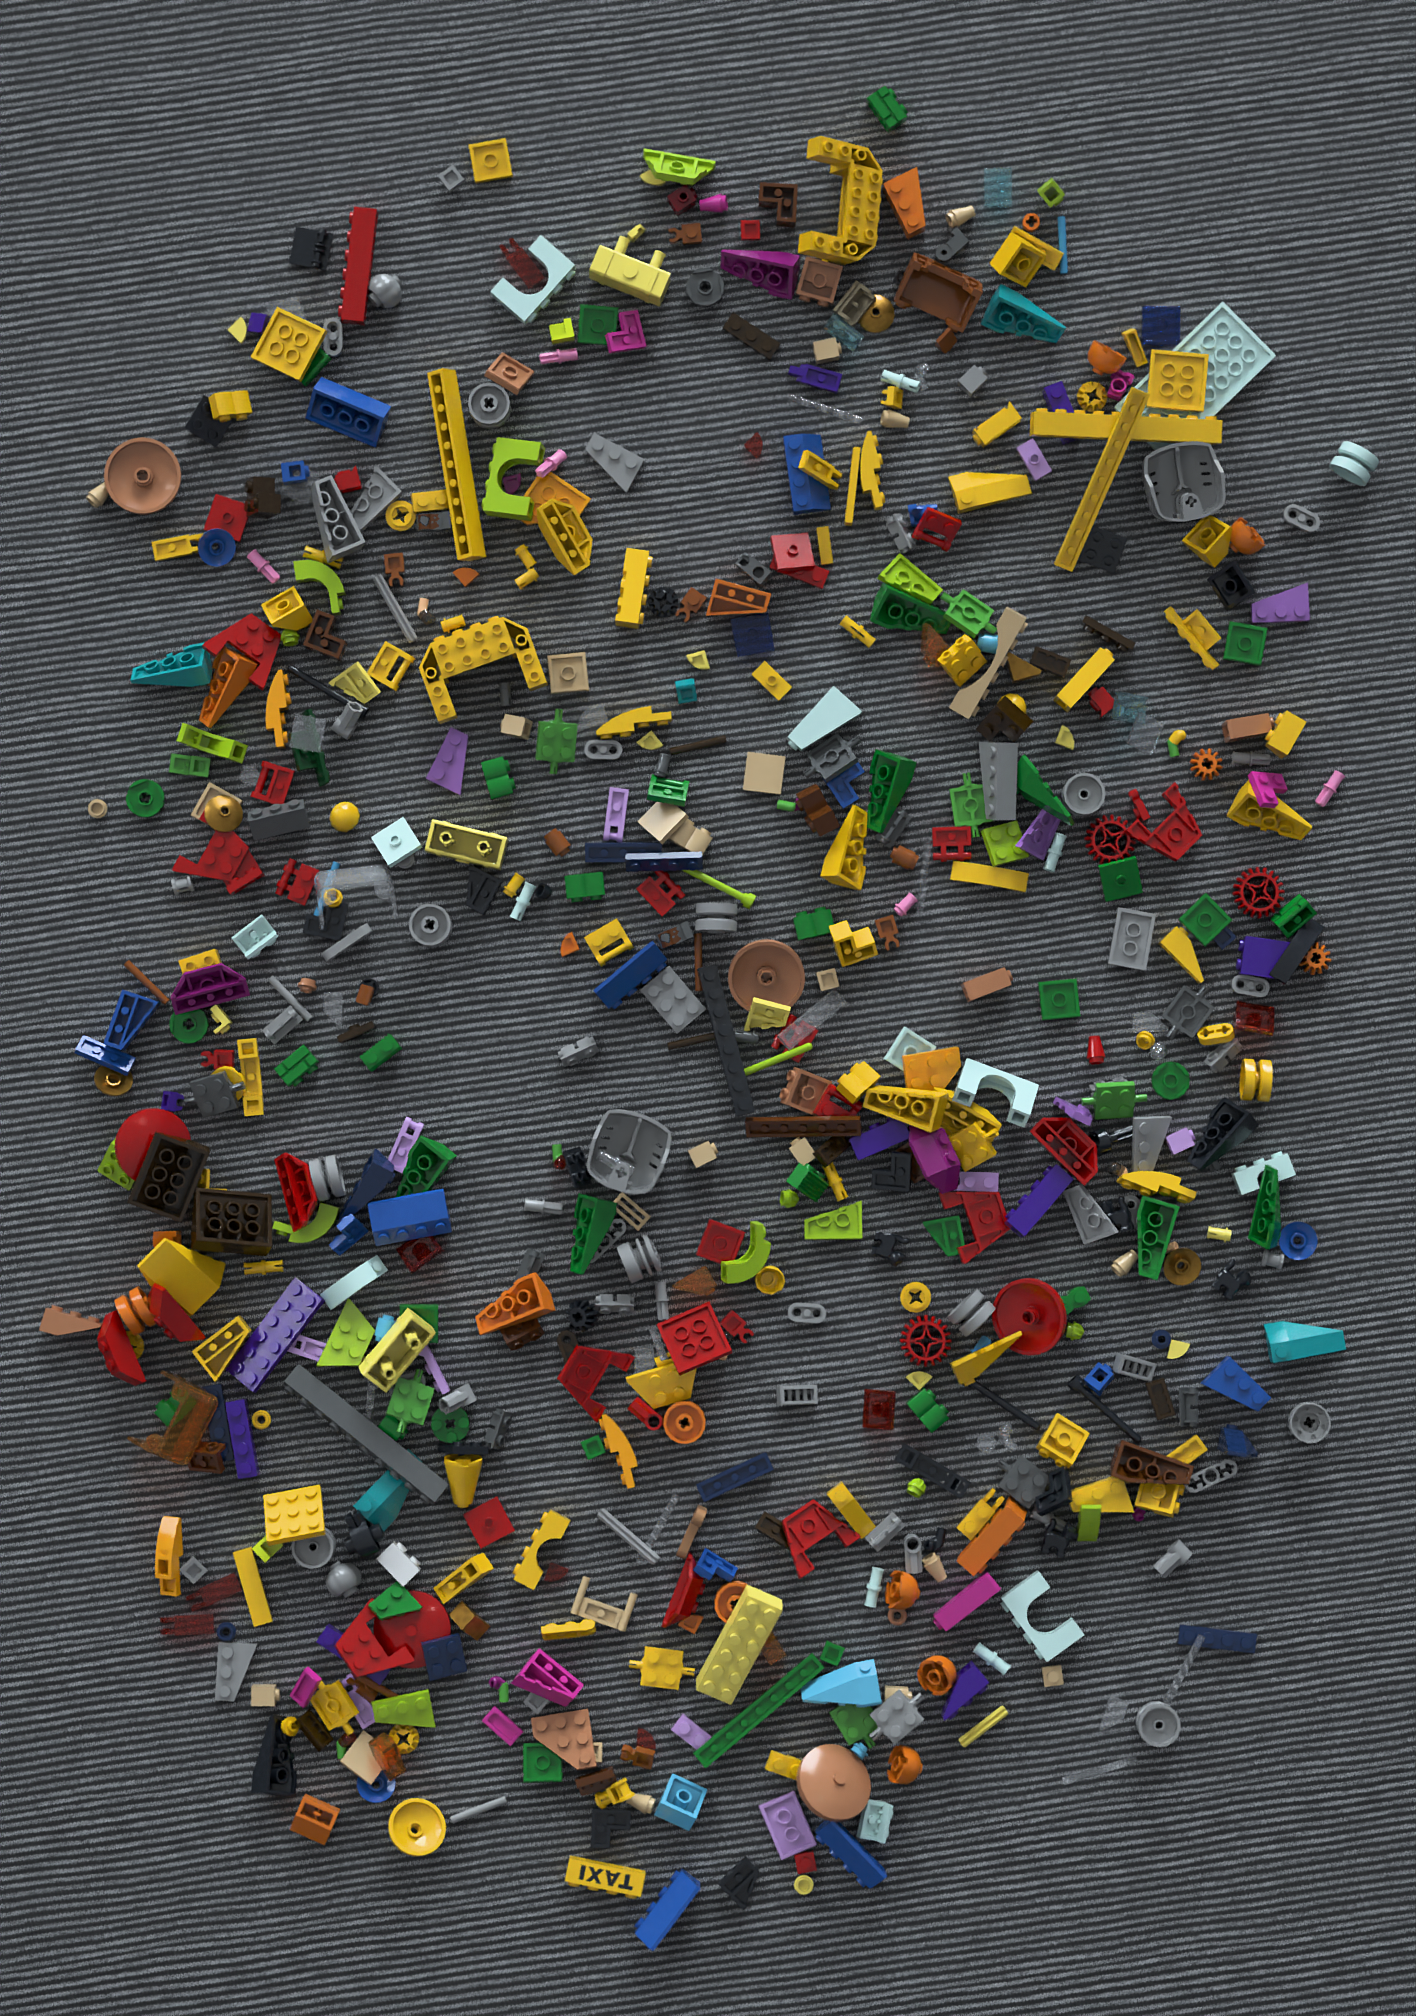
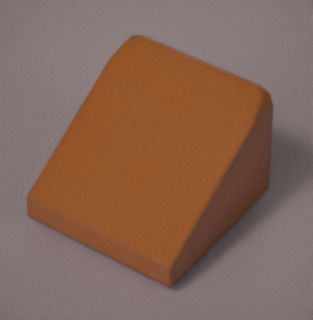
M947 328L935 342V346L944 354L957 342V338L950 328Z
M361 984L356 1002L370 1006L375 991L374 987Z

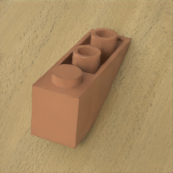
M52 1305L51 1308L45 1309L39 1330L58 1336L99 1328L102 1326V1323H99L100 1319L89 1316L86 1319L81 1317V1313L70 1311L69 1314L63 1312L62 1307Z

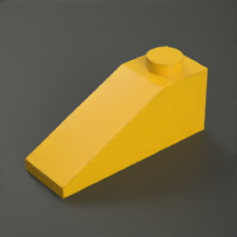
M1176 926L1158 944L1200 984L1204 979L1191 940L1187 937L1189 934L1183 927L1178 928Z
M842 1481L827 1492L829 1498L855 1532L861 1536V1539L876 1527Z
M483 1552L471 1557L433 1589L442 1603L445 1604L479 1581L494 1568Z

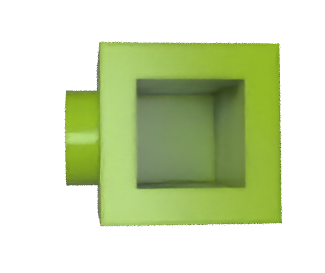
M1050 178L1037 190L1050 208L1061 203L1064 199L1063 196H1065L1064 191L1053 178Z

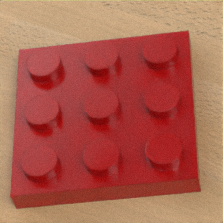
M706 1302L656 1324L679 1376L732 1353V1349L710 1302Z

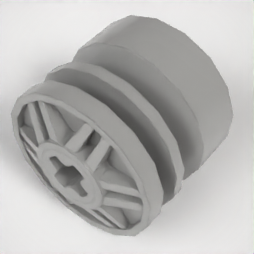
M647 1234L642 1236L645 1242L642 1246L638 1238L635 1239L637 1248L633 1249L629 1242L617 1246L631 1283L643 1279V1269H646L650 1276L653 1275L650 1266L654 1265L657 1273L662 1271L661 1259L657 1249Z
M1302 1402L1291 1410L1288 1417V1427L1292 1435L1298 1440L1306 1443H1316L1323 1440L1329 1433L1331 1421L1327 1410L1321 1405L1313 1402ZM1306 1417H1309V1419L1314 1420V1422L1311 1423V1427H1308V1425H1304Z

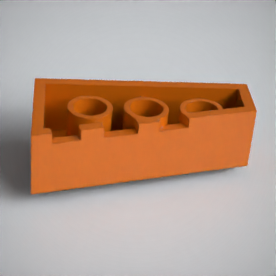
M1009 1496L1006 1500L1005 1508L1003 1510L999 1508L991 1519L992 1522L990 1524L986 1523L978 1533L979 1536H975L958 1555L956 1561L971 1575L975 1576L977 1572L981 1574L988 1566L986 1564L990 1558L994 1560L1000 1553L998 1549L1002 1545L1007 1546L1013 1538L1011 1535L1015 1531L1019 1532L1025 1526L1024 1521L1027 1510Z

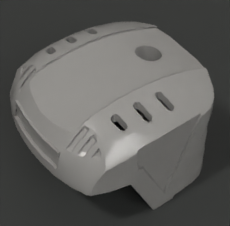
M1198 441L1175 443L1161 447L1144 458L1142 478L1149 510L1155 518L1170 522H1185L1209 516L1224 505L1226 498L1225 474L1211 444ZM1200 462H1206V465H1200ZM1155 472V475L1149 476L1150 473ZM1210 472V475H1201V473ZM1204 482H1211L1212 485H1211V486H1204L1203 483H1204Z
M622 1109L608 1110L602 1117L591 1141L587 1161L588 1172L606 1187L629 1194L647 1193L657 1183L665 1165L671 1146V1131L660 1122L646 1115ZM606 1127H613V1130H608ZM601 1136H609L610 1139H602ZM656 1143L662 1145V1148L658 1147ZM598 1146H606L607 1149H599ZM653 1153L658 1154L661 1158H657ZM649 1163H653L657 1168L652 1167ZM621 1167H624V1168H625L624 1171H625L626 1173L620 1172L619 1169H620Z

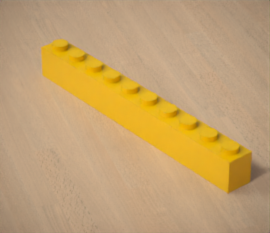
M441 368L428 372L427 376L457 560L473 561L486 557L459 387L456 370Z
M1036 408V411L1030 413V436L1108 440L1120 412H1112L1111 415H1105L1104 411H1093V414H1085V410H1074V413H1067L1066 409H1055V412H1048L1047 408ZM1156 413L1149 414V417L1141 415L1130 441L1163 443L1198 441L1218 445L1222 443V420H1217L1216 416H1205V419H1198L1196 415H1187L1186 418H1179V415L1169 414L1168 417H1161V414Z

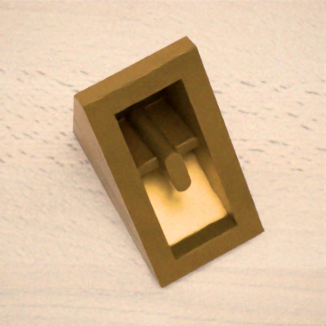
M1010 652L1006 655L1009 657L1006 662L1012 683L1040 675L1042 670Z
M463 1601L449 1614L462 1631L477 1641L490 1627L486 1621Z

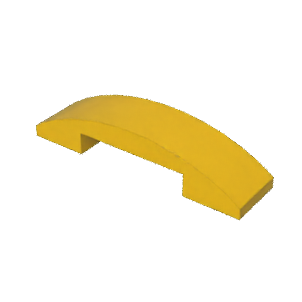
M953 861L950 880L1026 892L1029 873L982 864Z
M257 1038L237 1040L241 1074L246 1082V1090L243 1094L244 1116L264 1115L262 1076Z

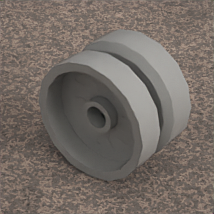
M489 382L480 384L469 395L468 406L471 417L482 428H499L510 417L511 404L509 396L504 388L498 384ZM488 404H492V405H493L492 408H490V407L486 408Z
M1079 773L1066 782L1062 789L1061 799L1062 804L1069 813L1074 816L1085 817L1092 815L1101 807L1106 793L1104 785L1098 777L1090 773ZM1082 791L1086 792V798L1081 797L1080 793Z
M696 903V914L707 918L696 920L695 931L713 934L737 932V921L725 919V917L737 915V904Z
M436 904L419 906L409 919L411 935L419 944L426 947H437L444 944L452 933L453 923L450 915ZM430 922L434 923V929L432 930L428 928Z
M336 1155L325 1157L326 1169H324L323 1163L319 1159L309 1161L310 1175L319 1202L330 1199V1188L335 1197L346 1195L345 1183Z
M978 1289L971 1292L947 1316L953 1324H958L965 1319L959 1327V1331L965 1337L974 1330H977L996 1309L990 1301H986L978 1307L984 1298V1295Z
M325 1527L326 1535L292 1541V1555L296 1562L309 1569L320 1568L327 1564L333 1557L336 1549L335 1537L331 1530ZM310 1544H316L317 1548L315 1550H312V1546Z
M1153 1701L1143 1705L1135 1719L1139 1735L1149 1745L1155 1747H1166L1172 1744L1179 1736L1181 1730L1180 1719L1177 1713L1167 1703ZM1157 1722H1162L1160 1723V1727L1157 1728L1155 1726Z

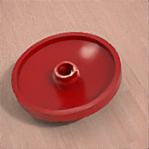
M147 1108L132 1114L121 1125L115 1139V1156L121 1170L129 1178L136 1181L155 1131L191 1140L186 1125L175 1114L159 1108Z
M1022 1278L1007 1284L997 1294L993 1303L996 1309L992 1313V1322L997 1336L1001 1340L1018 1331L1022 1332V1335L1009 1349L1022 1355H1039L1052 1349L1061 1340L1067 1323L1066 1309L1059 1294L1049 1284L1034 1278Z
M407 1590L422 1606V1610L405 1613V1615L399 1617L393 1616L383 1621L375 1617L373 1633L388 1657L404 1646L407 1648L415 1661L400 1667L420 1668L426 1666L421 1642L451 1635V1622L447 1610L437 1598L423 1591Z

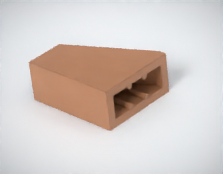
M1269 713L1230 719L1221 725L1225 743L1267 735L1270 729L1275 728L1273 717H1269Z
M1005 967L964 982L961 984L967 1002H971L1011 986L1013 977L1010 970L1006 971Z

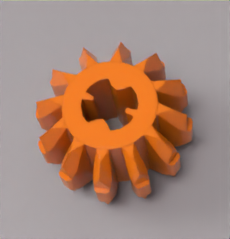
M1210 748L1207 750V753H1205L1204 749H1200V755L1196 752L1193 754L1197 760H1190L1191 764H1195L1190 770L1198 771L1195 773V777L1202 774V781L1205 780L1206 775L1209 781L1213 779L1212 774L1217 777L1219 775L1217 770L1223 768L1221 765H1217V763L1222 762V758H1215L1218 752L1211 755L1212 750ZM1203 760H1205L1206 763L1210 762L1211 765L1208 767L1209 769H1207V767L1202 766V764L1204 763Z
M1316 942L1313 947L1311 946L1303 958L1304 962L1299 964V966L1306 965L1303 970L1304 972L1309 971L1311 968V975H1314L1316 970L1318 974H1322V968L1325 970L1329 968L1325 962L1329 963L1331 959L1325 956L1329 955L1330 951L1323 952L1326 947L1325 945L1319 948V944ZM1312 954H1314V956H1318L1319 959L1316 960L1317 964H1315V961L1311 962L1310 958L1313 957Z

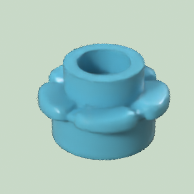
M861 1742L852 1744L853 1747L850 1750L861 1760L868 1756L866 1752L868 1748Z

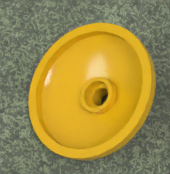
M412 1798L401 1802L393 1810L388 1822V1831L392 1842L400 1851L411 1856H425L434 1852L441 1845L446 1833V1823L443 1814L433 1803L421 1798ZM412 1828L417 1830L416 1834L412 1833Z

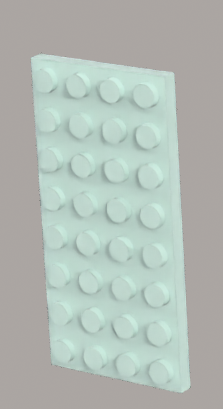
M1222 301L1172 350L1209 354L1204 412L1148 408L1145 406L1142 416L1149 417V414L1152 413L1161 414V417L1176 414L1179 415V418H1186L1187 415H1196L1198 419H1205V416H1215L1276 355ZM1149 373L1134 388L1147 393ZM1127 395L1114 406L1117 412L1121 411ZM1147 442L1154 450H1157L1167 445L1175 444L1163 442Z

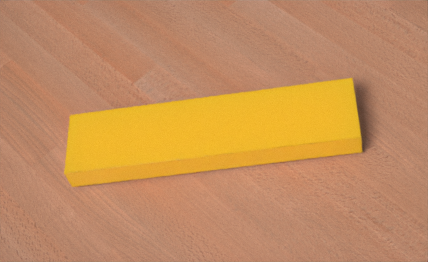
M854 447L852 451L844 523L846 526H852L861 447Z
M252 1547L233 1552L253 1626L256 1627L273 1622Z

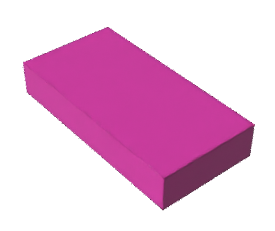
M308 1666L303 1670L289 1696L302 1708L306 1707L322 1678Z
M496 1706L482 1719V1722L510 1747L524 1732Z

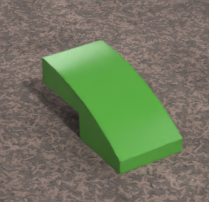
M171 753L168 773L208 777L211 758Z

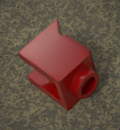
M356 465L352 471L349 469L337 472L338 475H335V478H333L341 494L362 489Z
M1103 686L1100 689L1095 687L1088 693L1090 700L1088 703L1096 712L1099 711V719L1117 705V702Z

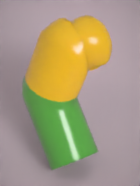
M1176 730L1169 737L1167 744L1170 757L1180 756L1178 744L1185 740V731Z

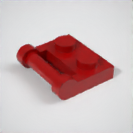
M927 507L913 532L912 538L924 540L948 552L954 537L962 525V521ZM926 528L946 537L942 540L923 532V530Z
M262 761V770L255 790L252 791L250 797L271 804L285 803L295 771ZM269 770H274L267 794L263 795L261 793Z
M831 1083L826 1088L813 1113L817 1116H856L861 1110L863 1102L858 1100L852 1104ZM833 1095L852 1108L848 1112L830 1101V1097Z

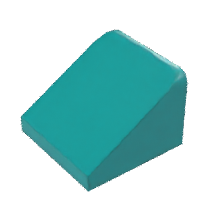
M693 678L675 681L679 704L697 701Z

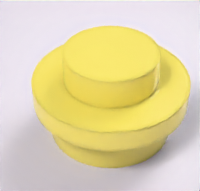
M800 1875L794 1882L795 1890L802 1895L809 1894L814 1886L813 1880L808 1875Z

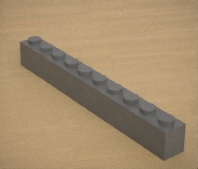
M300 1364L284 1380V1390L291 1396L296 1395L303 1406L306 1408L311 1407L318 1418L321 1420L326 1419L334 1431H341L349 1443H356L364 1455L372 1456L375 1459L374 1462L379 1467L387 1468L390 1471L389 1474L394 1479L402 1480L405 1483L404 1486L411 1492H417L420 1495L419 1498L427 1505L429 1503L434 1505L448 1488L449 1484Z

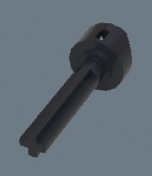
M1133 1125L1109 1134L1104 1128L1089 1132L1088 1137L1097 1144V1157L1111 1153V1144L1132 1138Z

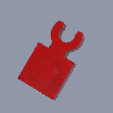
M1137 789L1129 791L1128 795L1134 804V809H1132L1136 819H1140L1141 822L1148 820L1150 815Z
M215 1049L214 1054L210 1051H203L201 1053V1056L208 1058V1061L201 1062V1066L207 1067L210 1064H214V1070L223 1066L235 1068L234 1050Z
M732 1309L720 1322V1325L731 1336L735 1337L738 1333L740 1341L745 1344L747 1341L743 1337L744 1334L754 1335L750 1329L743 1328L746 1322Z

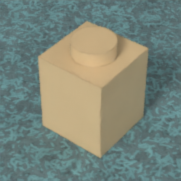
M836 338L813 342L816 364L839 360V354H842L840 342H836Z
M505 714L500 725L501 733L528 740L533 721Z
M797 1137L790 1142L791 1147L789 1150L798 1163L805 1166L806 1163L816 1158L812 1154L815 1151L805 1137L803 1139Z
M709 1141L688 1150L696 1168L716 1159L715 1154L719 1153L714 1142L710 1144Z
M277 1684L252 1685L251 1706H275L277 1701H280V1689H277Z

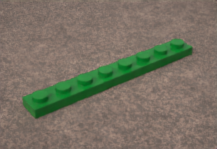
M810 1653L695 1750L693 1754L707 1768L824 1669L823 1665L813 1653Z

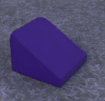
M251 312L247 331L262 335L269 323L270 316Z

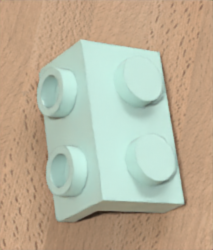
M261 914L231 938L244 953L245 957L250 959L251 957L258 956L264 947L271 946L276 941L278 935Z
M869 1799L861 1812L856 1837L885 1844L886 1838L889 1835L890 1820L893 1817V1805L885 1801Z

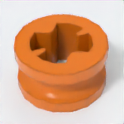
M1034 213L1025 215L1022 222L1023 228L1028 232L1036 231L1039 227L1040 219ZM1029 218H1033V221H1036L1033 227H1029L1030 224H1026Z

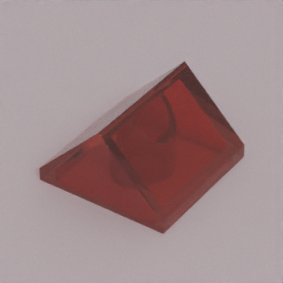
M1237 1001L1232 1024L1233 1030L1267 1037L1273 1036L1275 1007Z
M435 1236L408 1240L396 1250L409 1271L414 1274L442 1253L444 1248Z
M864 1389L862 1427L894 1430L895 1390Z

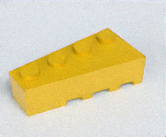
M626 548L623 578L620 586L621 594L617 605L618 614H616L615 618L616 626L639 629V624H643L644 613H641L642 605L646 606L647 594H644L645 586H649L650 575H647V568H651L653 557L649 556V551Z
M876 1085L867 1089L863 1107L931 1133L941 1127L949 1093Z

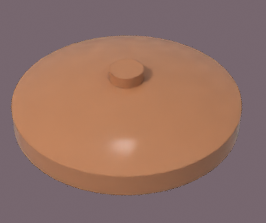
M134 438L120 444L111 453L105 465L104 481L109 495L119 507L130 513L147 515L163 510L175 499L181 486V468L176 456L166 445L151 438Z
M769 939L757 940L741 948L732 959L728 972V984L734 999L747 1011L750 1010L753 997L791 1007L802 994L805 984V972L801 959L788 945Z
M835 1744L821 1745L806 1754L798 1767L797 1787L805 1805L820 1818L832 1822L847 1821L858 1815L867 1805L871 1793L870 1777L861 1759L851 1750Z

